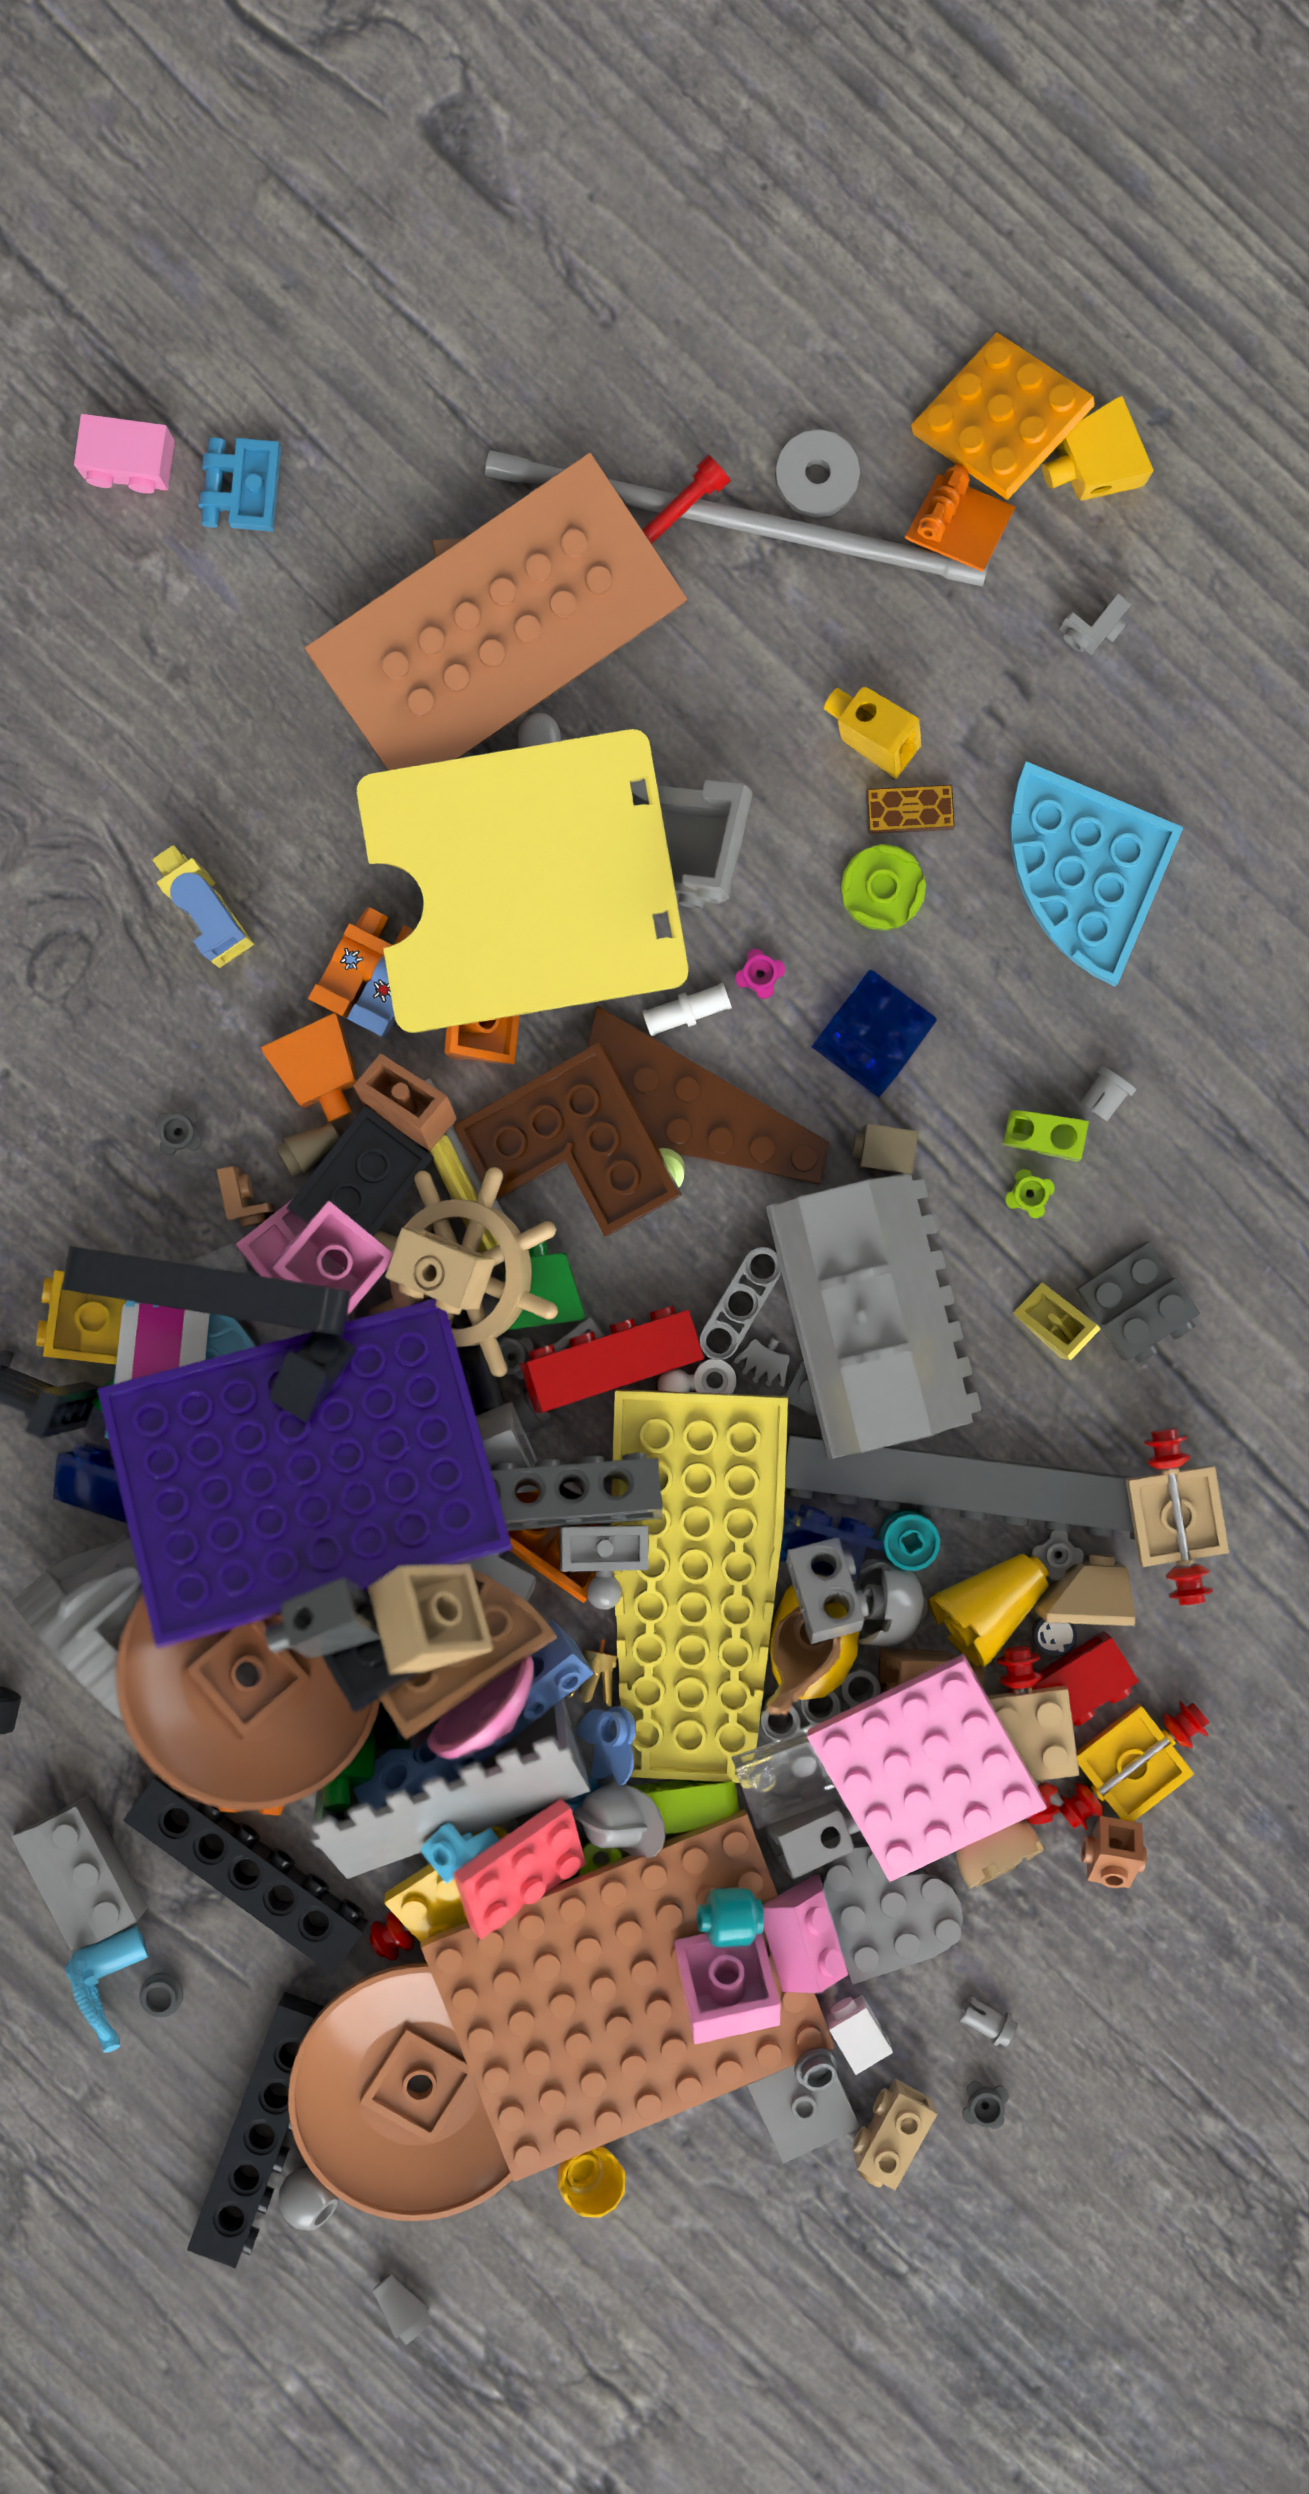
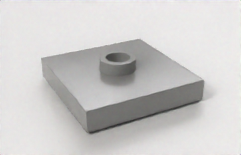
M795 2065L747 2084L783 2164L861 2128L858 2117L838 2074L835 2081L829 2087L820 2091L809 2090L797 2080L794 2073Z

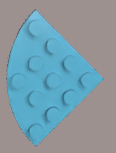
M1025 761L1016 784L1011 808V852L1022 894L1044 933L1076 965L1092 976L1114 987L1118 985L1183 827Z

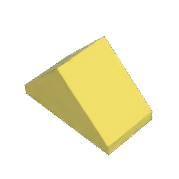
M1043 1282L1013 1312L1027 1328L1061 1359L1072 1360L1100 1330V1327Z

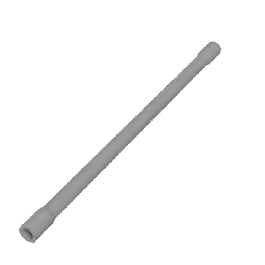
M490 450L486 461L485 476L518 484L528 483L541 486L565 469L531 462L527 458ZM608 479L624 504L631 507L660 513L679 495ZM699 499L681 516V518L933 573L949 580L981 587L983 586L988 568L987 564L984 572H981L935 551Z

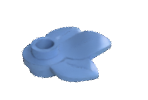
M623 1706L611 1707L607 1711L593 1709L584 1716L576 1730L583 1740L595 1744L591 1778L604 1779L614 1776L616 1782L623 1786L630 1778L634 1765L632 1743L636 1733L634 1718L631 1712Z

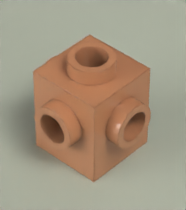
M1100 1816L1090 1837L1085 1836L1081 1846V1861L1087 1863V1881L1102 1883L1110 1888H1130L1137 1873H1143L1145 1869L1147 1849L1143 1846V1824Z

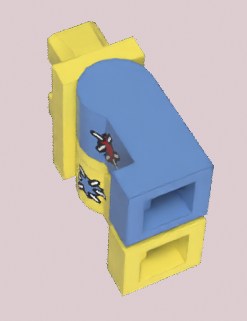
M174 845L153 859V862L164 876L156 882L160 889L173 903L194 920L202 932V935L193 940V942L204 957L218 968H221L254 945L224 899L212 888L216 883L193 858L188 860Z

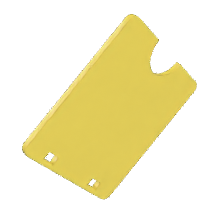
M629 729L368 774L359 781L357 785V798L369 864H388L401 868L417 881L423 894L424 908L418 926L403 941L383 948L395 1020L404 1031L417 1033L677 988L686 981L688 977V962L650 743L643 732ZM645 779L649 805L634 806L630 782ZM667 911L672 938L657 939L653 915Z

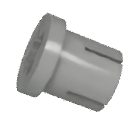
M1101 1065L1096 1072L1099 1075L1080 1101V1104L1092 1113H1096V1116L1108 1122L1126 1096L1132 1097L1136 1089L1123 1078Z

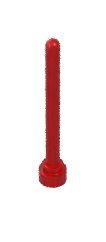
M709 454L695 466L697 471L692 475L694 480L642 529L651 545L705 493L708 495L714 491L719 493L731 481L725 471Z

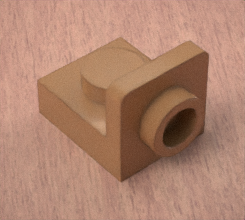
M230 1166L216 1169L227 1220H239L241 1227L262 1224L266 1220L265 1215L275 1213L274 1204L271 1203L249 1207L248 1200L253 1199V1188L249 1175H242L241 1168Z

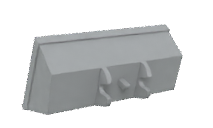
M902 1173L885 1178L866 1180L766 1206L828 1459L920 1439L948 1429L973 1423L971 1414L981 1410L978 1393L966 1394L962 1379L972 1375L969 1357L965 1356L957 1359L953 1343L962 1340L964 1337L960 1322L948 1323L944 1307L955 1303L950 1285L939 1287L936 1270L946 1268L943 1253L941 1250L930 1252L926 1236L937 1233L934 1217L932 1214L921 1216L918 1204L919 1199L928 1198L925 1181L923 1179L912 1180V1176Z
M565 1697L483 1763L473 1764L460 1769V1775L462 1776L460 1780L448 1783L443 1777H437L422 1783L426 1792L413 1797L407 1791L401 1790L386 1796V1802L389 1805L377 1810L368 1803L360 1805L354 1790L351 1789L349 1790L351 1807L344 1811L328 1812L324 1809L323 1789L317 1790L313 1823H311L312 1842L317 1848H321L348 1879L420 1853L421 1847L442 1825L448 1822L454 1826L461 1836L468 1832L473 1834L500 1823L503 1824L510 1834L518 1828L515 1818L548 1807L560 1798L564 1801L589 1792L590 1787L582 1748L568 1712ZM380 1746L376 1747L374 1761L390 1749H380Z

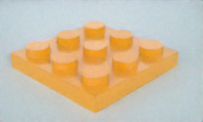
M996 332L911 424L914 436L953 463L965 466L970 475L1008 500L1095 406L1094 397Z

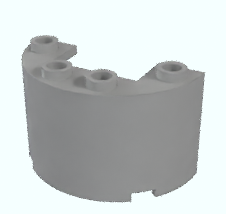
M705 780L703 790L657 786L678 904L688 908L703 909L704 902L720 904L728 900L752 801V791L745 784ZM645 781L630 782L634 806L649 805Z

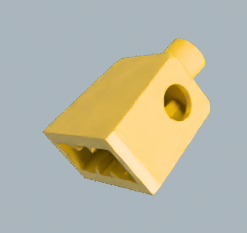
M1123 396L1114 399L1082 419L1057 446L1060 457L1042 465L1043 476L1050 489L1071 482L1076 497L1079 500H1087L1142 487L1147 483L1154 471Z
M864 686L854 698L840 688H836L825 702L824 710L839 719L838 725L841 739L897 780L921 747L919 718Z

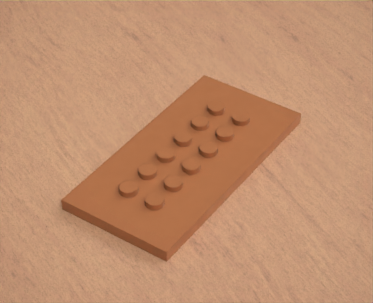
M590 452L304 649L385 768L389 771L463 757L684 605L688 599Z

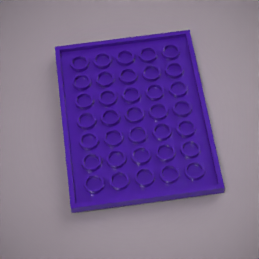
M436 1299L346 1322L344 1336H338L356 1346L357 1353L307 1424L271 1402L269 1397L287 1353L291 1350L298 1354L313 1331L97 1389L153 1638L158 1649L282 1614L281 1605L283 1602L342 1578H346L363 1590H369L368 1587L400 1566L458 1565L512 1549L447 1311L435 1306Z

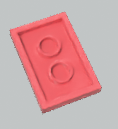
M560 1798L453 1873L470 1928L480 1940L493 1930L502 1927L510 1918L518 1913L523 1905L537 1902L545 1892L554 1888L565 1879L571 1878L579 1869L586 1865L571 1808Z

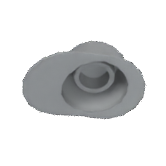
M614 1777L602 1779L599 1789L589 1793L582 1805L573 1811V1817L583 1824L584 1831L593 1845L601 1848H619L634 1856H646V1859L656 1856L663 1847L665 1828L659 1808L645 1793L627 1784L620 1786Z

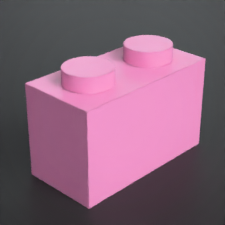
M81 414L74 465L82 477L86 479V482L93 486L110 488L112 483L128 485L130 489L140 493H154L155 489L168 491L175 440L166 425Z

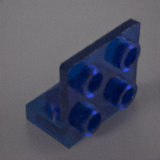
M868 970L811 1047L877 1097H880L901 1072L936 1023L937 1018L875 971Z
M801 1504L799 1511L786 1509L779 1561L786 1562L788 1550L839 1538L842 1549H849L852 1554L856 1574L851 1575L853 1582H857L866 1548L882 1550L884 1542L873 1535L875 1529L866 1526L865 1522L841 1516L838 1523L832 1521L833 1517L825 1514V1511ZM818 1561L811 1565V1569L828 1575L834 1573L833 1567L827 1562Z

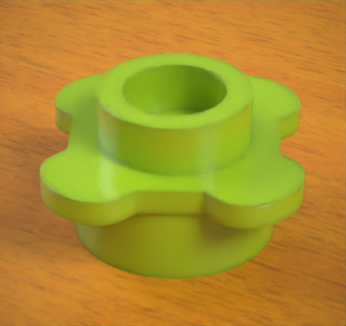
M1019 1170L1014 1176L1016 1183L1012 1192L1007 1193L1005 1196L1006 1205L1011 1209L1020 1208L1028 1212L1031 1218H1040L1045 1213L1044 1205L1047 1203L1049 1196L1055 1191L1054 1183L1050 1179L1042 1180L1039 1177L1032 1176L1030 1170ZM1027 1190L1034 1192L1032 1198L1026 1196Z

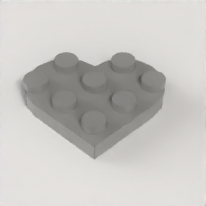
M868 1843L853 1844L854 1850L833 1860L827 1867L825 1877L822 1880L823 1888L852 1985L934 1958L959 1941L963 1922L961 1902L951 1884L947 1881L945 1882L938 1875L929 1874L927 1871L920 1869L889 1882Z

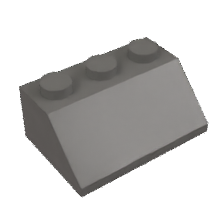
M89 1795L11 1836L70 1950L102 1941L137 1922L148 1909Z

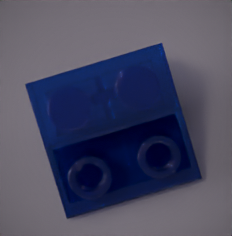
M85 1443L84 1447L74 1446V1449L58 1453L55 1463L53 1499L127 1523L113 1457L109 1456L110 1450L100 1445Z

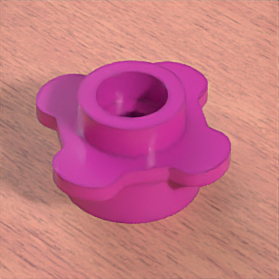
M752 949L747 953V963L743 970L736 973L735 981L741 988L748 987L756 991L759 998L768 999L774 993L773 986L777 978L784 975L785 966L780 960L773 961L770 957L765 956L760 949ZM758 970H762L764 972V976L762 978H758L756 976V972Z

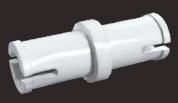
M722 982L717 986L689 996L686 995V992L678 994L679 999L649 1010H643L642 1012L652 1037L655 1034L686 1023L688 1027L696 1025L697 1019L726 1009H732Z

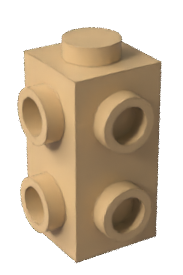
M895 2078L889 2090L883 2088L877 2096L873 2106L875 2115L868 2128L862 2126L853 2141L852 2150L854 2151L859 2175L865 2181L876 2187H882L884 2184L896 2191L934 2122L937 2111L932 2098Z

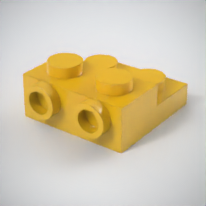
M54 1270L53 1278L45 1277L41 1303L50 1304L48 1321L39 1320L36 1346H44V1357L116 1365L122 1307L126 1300L63 1290L61 1288L65 1271Z

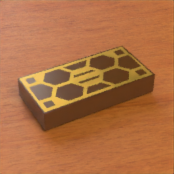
M952 785L867 789L868 834L953 830L955 827Z

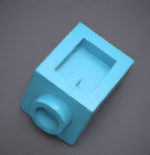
M448 1822L442 1825L421 1847V1852L444 1882L448 1884L455 1880L453 1873L500 1840L491 1828L475 1837L471 1832L461 1836L454 1826Z

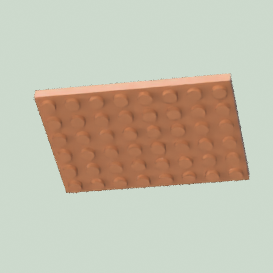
M745 1809L733 1813L722 1820L665 1841L662 1849L656 1856L646 1859V1856L630 1855L561 1883L545 1892L537 1902L523 1905L518 1913L510 1918L502 1927L493 1930L481 1940L471 1930L469 1922H466L420 1941L426 1962L514 2182L793 2066L798 2058L810 2049L824 2048L831 2050L835 2048L815 1993L782 1991L764 1928L762 1935L780 2001V2025L694 2044L684 2001L674 1940L706 1933L699 1932L697 1907L699 1904H705L706 1896L713 1888H748L752 1891L755 1898L761 1899L762 1905L778 1896Z

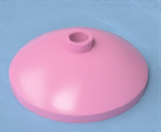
M530 1656L526 1657L515 1667L443 1714L427 1738L429 1748L438 1757L459 1758L483 1749L507 1735L521 1714L532 1685V1658Z

